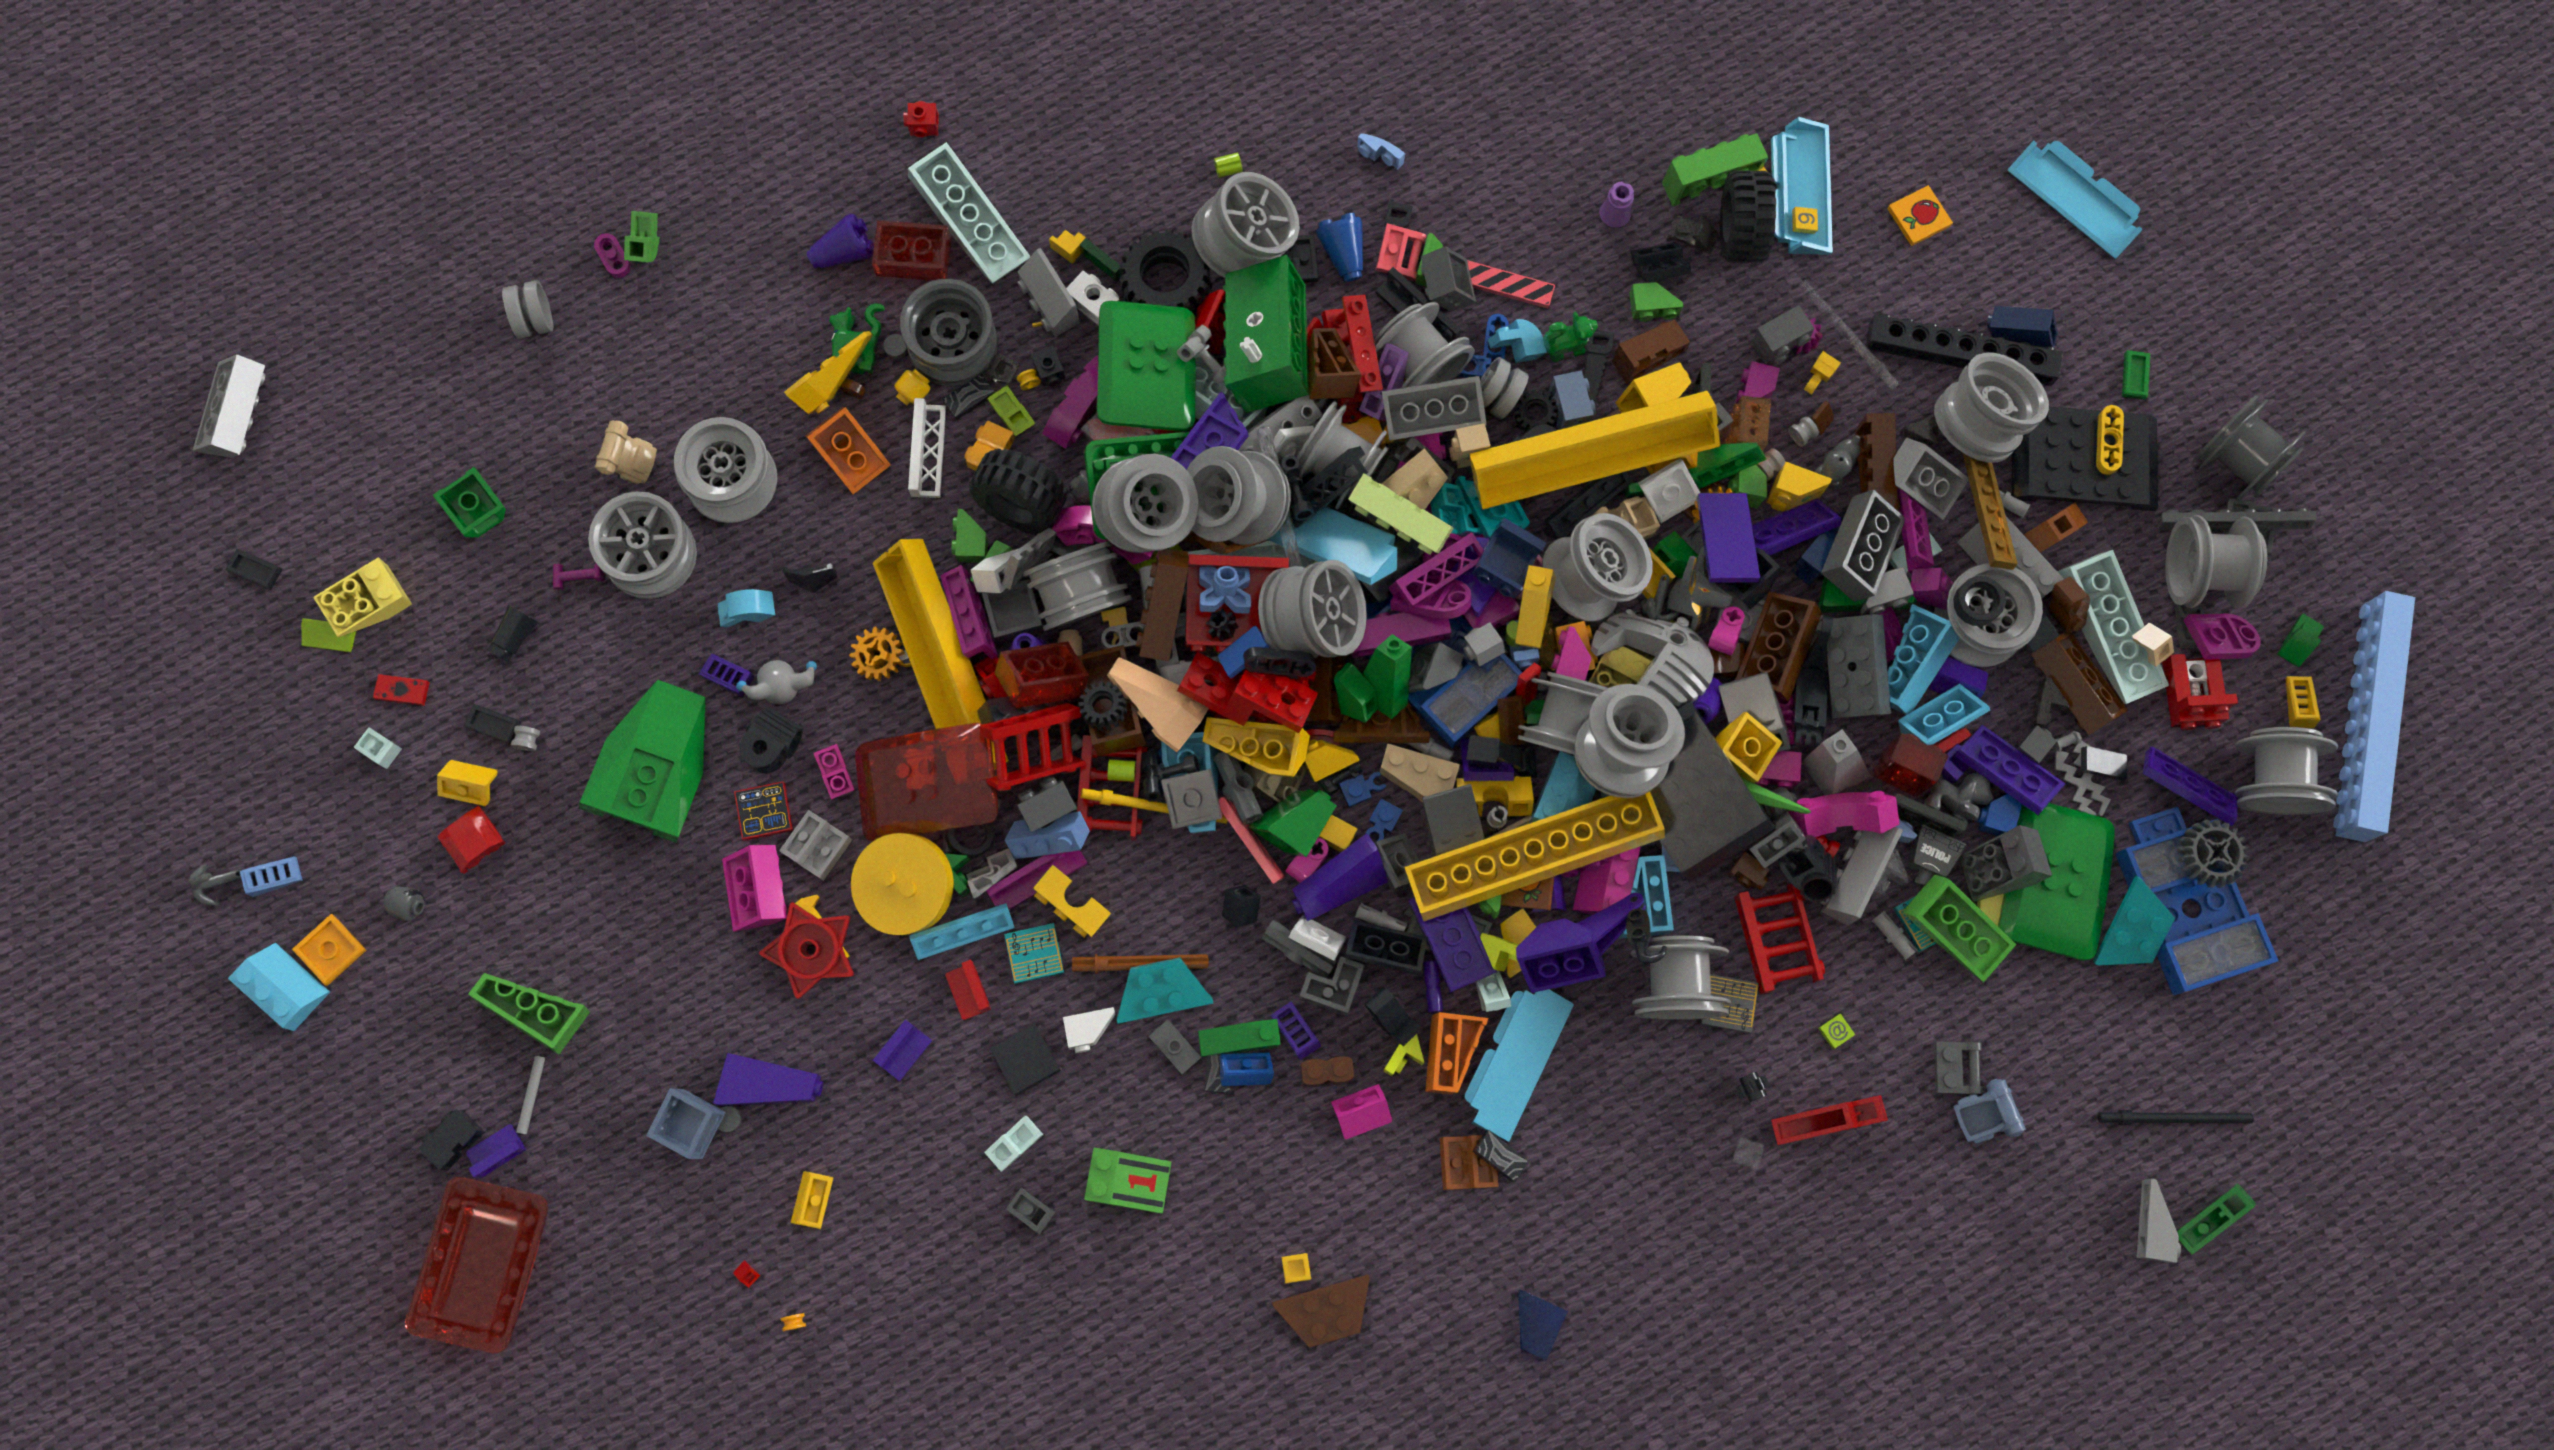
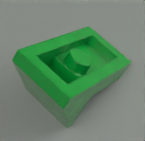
M2305 614L2299 615L2277 655L2300 667L2321 642L2318 636L2324 626Z
M945 854L953 872L954 888L963 898L970 892L966 887L968 880L961 871L958 874L955 872L971 859L966 855Z

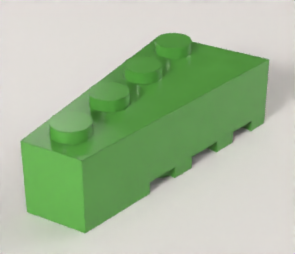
M1757 133L1750 136L1747 134L1742 135L1735 141L1729 143L1724 141L1707 150L1702 148L1692 155L1686 157L1681 155L1674 158L1662 184L1674 207L1679 205V200L1684 197L1690 196L1693 199L1700 196V192L1710 186L1713 190L1725 184L1727 175L1732 171L1761 170L1768 159V155Z
M486 973L481 976L468 994L474 1001L558 1055L590 1013L584 1005L569 1002L563 998L551 996L532 988H526Z

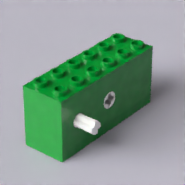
M1288 255L1225 274L1223 290L1226 293V302L1223 303L1226 320L1223 322L1226 332V339H1224L1226 376H1224V383L1227 390H1231L1234 394L1236 403L1241 405L1246 413L1309 395L1306 285Z

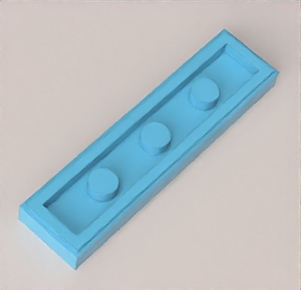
M1007 903L909 936L916 957L920 960L1015 927Z

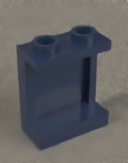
M1504 518L1495 527L1471 574L1476 576L1481 583L1498 589L1499 593L1503 596L1514 599L1523 590L1522 585L1526 579L1529 565L1533 566L1537 556L1543 551L1546 542Z

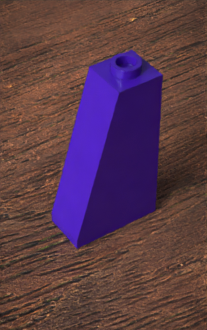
M1368 834L1362 836L1292 889L1295 896L1292 903L1298 914L1303 913L1306 920L1309 921L1388 883L1379 851Z
M727 1053L713 1104L724 1107L815 1102L816 1096L820 1097L822 1093L823 1081H820L821 1076L818 1074Z

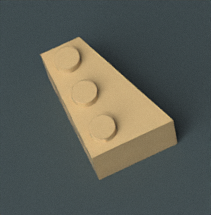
M1424 448L1386 479L1382 485L1414 503L1420 509L1425 510L1448 477Z

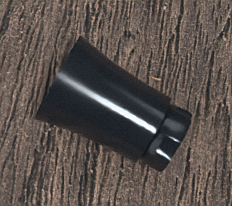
M507 605L503 619L491 639L493 643L490 644L487 651L509 662L513 654L517 653L521 644L539 622Z

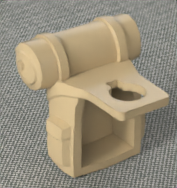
M610 421L608 428L605 430V438L600 453L596 458L595 469L605 475L616 472L620 474L621 479L634 484L645 483L653 468L657 449L652 447V444L637 437L632 439L628 436V426L625 423Z
M1636 496L1626 499L1620 503L1619 507L1611 510L1606 506H1602L1591 515L1607 513L1621 517L1635 527L1644 540L1653 537L1660 528L1655 512L1646 497L1640 498Z

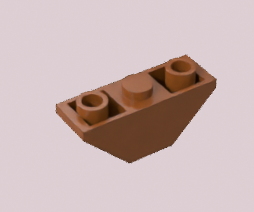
M2073 503L2023 535L2041 553L2083 527L2088 521L2077 504Z

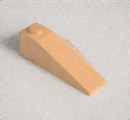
M1120 657L1117 658L1107 674L1112 683L1122 692L1125 699H1131L1139 709L1137 711L1138 715L1141 718L1145 717L1152 725L1153 729L1151 731L1175 752L1180 750L1201 723L1209 709L1177 692L1178 684Z

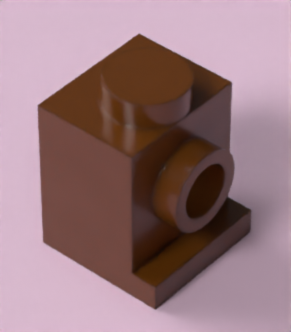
M1744 852L1737 859L1727 876L1731 878L1735 875L1738 877L1737 882L1745 888L1749 889L1752 887L1753 889L1761 890L1769 880L1766 874L1770 869L1764 868L1759 861Z

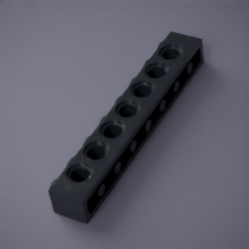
M1875 314L1869 322L1865 349L1959 368H1965L1976 355L1984 353L1983 350L2005 356L2010 355L2015 361L2033 373L2041 384L2052 386L2060 376L2063 351L2055 350L2049 346L2038 347L2028 342L2008 341L2004 337L1992 338L1978 332L1967 333L1962 332L1958 328L1947 329L1938 327L1933 323L1922 324L1908 318H1892L1888 314ZM1889 332L1896 333L1898 337H1893ZM1913 336L1918 337L1921 342L1914 340ZM1936 341L1942 342L1944 347L1938 345ZM1959 345L1966 347L1967 351L1962 350ZM2030 359L2036 361L2038 365H2034Z

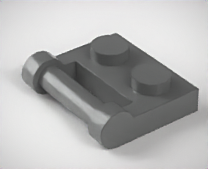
M1934 1042L1936 1093L1983 1095V1086L1980 1085L1979 1051H1982V1043ZM1962 1051H1969L1970 1086H1963Z

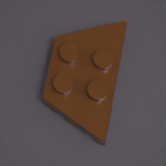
M1408 703L1393 719L1379 710H1376L1366 723L1345 715L1342 719V725L1338 731L1335 730L1333 743H1429L1430 734L1428 731H1424L1420 725V719L1411 710V706Z
M1369 1274L1274 1301L1272 1305L1309 1348L1358 1334L1361 1330L1370 1279Z

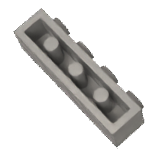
M1309 395L1287 401L1247 430L1249 437L1238 451H1255L1265 455L1279 429L1303 426L1315 427L1318 424L1317 419L1323 415L1314 401L1309 398Z

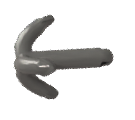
M1667 574L1662 575L1660 578L1655 599L1642 600L1641 606L1645 618L1670 622L1678 617L1680 612L1677 611L1661 615L1670 582V577Z
M201 865L189 878L192 894L197 901L210 906L219 905V902L204 895L202 889L239 880L241 875L237 876L236 874L240 873L241 870L212 876L210 873H206L209 866Z

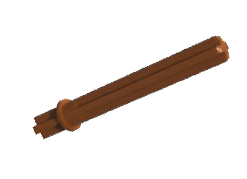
M1095 954V957H1072V972L1095 971V974H1098V971L1130 970L1131 967L1179 957L1188 966V969H1206L1209 966V957L1206 954L1098 956V954Z

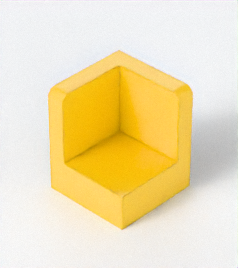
M1065 230L1058 238L1054 236L1049 238L1050 247L1073 264L1081 255L1080 244L1086 237L1079 232L1073 236Z
M1331 815L1319 838L1325 840L1328 846L1342 852L1350 846L1357 833V828Z

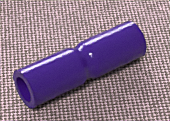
M1435 960L1423 962L1425 985L1427 987L1428 1013L1443 1012L1439 968Z

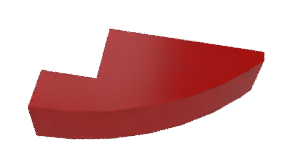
M1879 1095L1772 1119L1771 1122L1777 1144L1782 1145L1888 1121L1882 1096Z

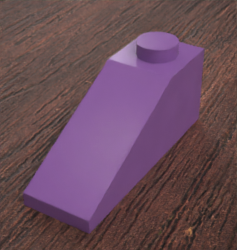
M1386 343L1378 362L1383 387L1382 391L1400 389L1403 386L1409 354L1390 343ZM1382 391L1366 392L1359 410L1378 420H1386Z

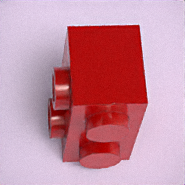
M988 656L973 665L979 676L977 680L980 688L985 692L988 699L1012 696L1020 691L1006 666L998 657L991 659Z

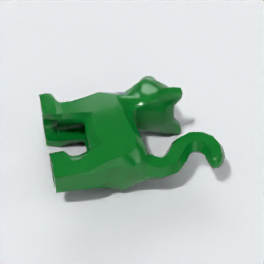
M871 304L865 310V320L872 327L870 332L873 336L851 369L855 374L863 375L865 371L873 373L876 361L875 351L877 350V341L881 333V324L874 317V313L885 310L882 304ZM847 307L846 312H839L837 315H832L829 318V323L835 330L831 340L832 356L838 357L840 355L838 351L863 333L851 331L856 318L854 315H851L850 307Z
M1575 311L1573 313V325L1567 326L1563 322H1556L1549 326V331L1545 333L1543 341L1551 360L1554 363L1564 360L1563 354L1573 352L1575 357L1586 354L1584 346L1588 343L1589 337H1592L1598 328L1596 320L1589 319L1586 316L1579 317Z

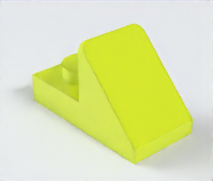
M1481 934V941L1494 970L1505 971L1509 959L1517 961L1516 947L1519 944L1494 935Z
M1417 1034L1404 1047L1400 1044L1398 1045L1384 1069L1385 1073L1393 1076L1396 1071L1400 1074L1407 1062L1403 1058L1405 1055L1421 1065L1424 1064Z

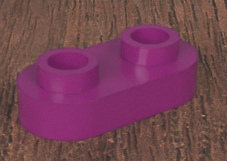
M608 233L598 236L594 242V248L608 273L615 278L625 277L631 270V264L629 260H624V251L615 236ZM606 246H612L610 250L605 251ZM618 264H622V268L615 269Z

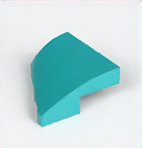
M1444 483L1430 502L1432 515L1452 526L1454 529L1451 533L1460 537H1465L1471 532L1474 536L1481 535V528H1475L1469 517L1472 511L1465 502L1460 487Z

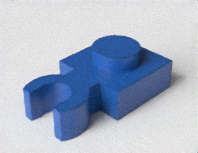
M1374 772L1366 781L1363 775H1359L1356 778L1339 784L1348 808L1371 799L1370 791L1381 792L1386 788L1385 784L1377 786L1373 782L1375 778L1381 776L1380 772Z
M1381 799L1369 819V822L1375 825L1369 828L1365 835L1368 834L1370 836V834L1376 833L1379 836L1377 841L1383 840V831L1392 832L1403 810Z

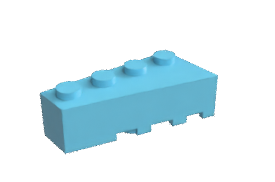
M1912 604L1909 611L1911 613L1909 621L1904 625L1902 631L1904 635L1900 646L1896 647L1894 653L1896 657L1893 665L1888 670L1890 706L1905 715L1914 710L1960 639L1949 620Z

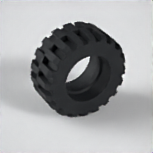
M1732 171L1725 179L1721 196L1720 241L1722 255L1729 263H1762L1769 258L1774 242L1776 227V189L1774 187V179L1767 171Z
M1159 230L1152 231V235L1148 237L1144 234L1139 237L1138 243L1133 241L1129 245V252L1126 251L1122 257L1120 281L1125 302L1183 307L1192 311L1195 316L1197 314V307L1202 304L1205 296L1210 293V267L1200 257L1195 248L1193 238L1186 239V234L1178 232L1177 235L1173 234V230H1165V233H1159ZM1173 263L1186 271L1188 279L1177 290L1158 292L1149 288L1143 282V276L1154 265Z
M995 449L986 453L969 484V491L973 501H976V504L983 508L985 513L1011 528H1017L1023 532L1029 531L1034 534L1042 533L1047 528L1051 529L1054 526L1067 500L1066 486H1064L1061 478H1058L1053 470L1050 471L1046 465L1035 461L1030 456L1027 457L1023 453L1012 452L1009 449Z

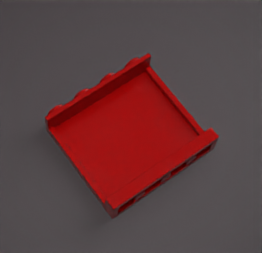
M1189 554L1186 580L1185 647H1191L1193 652H1205L1206 648H1216V652L1221 653L1253 626H1257L1262 631L1258 610L1262 585L1267 576L1273 571L1280 568H1288L1289 558ZM1200 566L1215 567L1217 570L1223 566L1249 569V586L1243 589V591L1251 596L1250 613H1234L1225 603L1216 610L1221 611V609H1224L1227 614L1233 612L1236 617L1235 622L1239 626L1238 629H1235L1234 637L1224 639L1223 642L1220 641L1218 636L1212 638L1208 633L1210 629L1206 622L1209 621L1212 612L1200 611V593L1207 590L1199 584Z

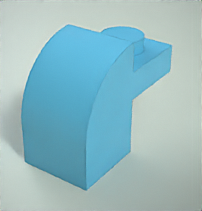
M1516 319L1507 327L1497 329L1495 331L1496 334L1488 339L1490 348L1511 345L1516 363L1537 360L1547 353L1543 336L1539 329L1533 323L1523 319Z
M751 589L726 594V600L718 603L720 627H731L743 620L762 622L775 616L772 592Z

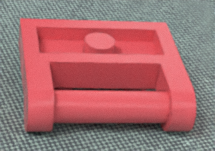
M1387 223L1375 270L1388 274V271L1394 267L1407 280L1416 281V270L1420 252L1427 236L1421 232ZM1407 240H1411L1413 246L1408 267L1403 268L1401 265Z

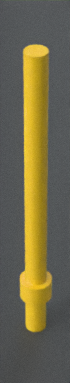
M1082 788L1081 798L1099 801L1103 805L1117 804L1169 814L1167 803L1149 802L1146 799L1113 794V791L1105 789L1096 791ZM1222 813L1223 818L1217 819L1216 822L1227 824L1228 820Z

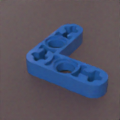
M1494 314L1489 317L1486 326L1483 356L1473 355L1470 362L1475 365V369L1471 372L1463 369L1457 377L1469 378L1479 376L1481 379L1487 370L1486 368L1490 366L1491 359L1498 357L1505 359L1506 346L1501 347L1500 352L1497 353L1491 352L1488 348V339L1495 332V321L1500 322V328L1508 326V320L1504 315Z

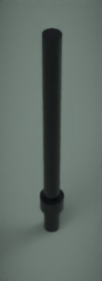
M2131 1110L2098 1113V1121L2100 1123H2118L2119 1125H2132V1123L2252 1124L2254 1120L2252 1113L2132 1112Z

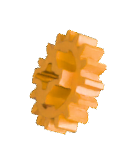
M873 627L872 633L865 629V636L863 638L858 635L856 636L859 643L851 644L855 652L851 653L850 657L856 659L852 666L859 668L857 673L861 676L865 675V678L868 680H872L874 677L877 681H881L882 675L888 679L891 678L889 672L894 671L897 673L896 664H903L899 656L904 655L905 652L898 649L903 643L900 640H896L897 635L893 632L889 634V630L883 628L880 632L877 627ZM889 644L892 649V654L888 650ZM875 652H876V653L881 652L879 656H878V655H875V656H874V653H875ZM863 655H864L865 658H866L865 664H864V661H863Z

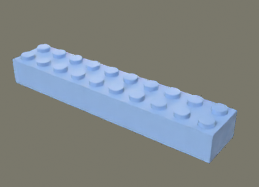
M2385 591L2365 603L2359 612V618L2362 619V623L2356 635L2359 647L2353 659L2356 665V672L2351 679L2353 696L2348 702V710L2351 713L2350 720L2347 721L2345 726V733L2348 734L2347 743L2342 750L2345 762L2339 774L2342 787L2336 798V802L2339 804V811L2333 823L2334 828H2336V836L2367 842L2388 833L2415 597Z

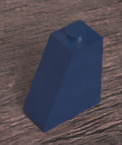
M1995 306L1993 315L1990 314L1988 317L1987 327L1991 329L1992 337L1994 338L2004 337L2008 341L2028 342L2033 346L2055 348L2058 330L2054 310Z
M1840 526L1820 534L1791 570L1794 575L1810 586L1821 573Z

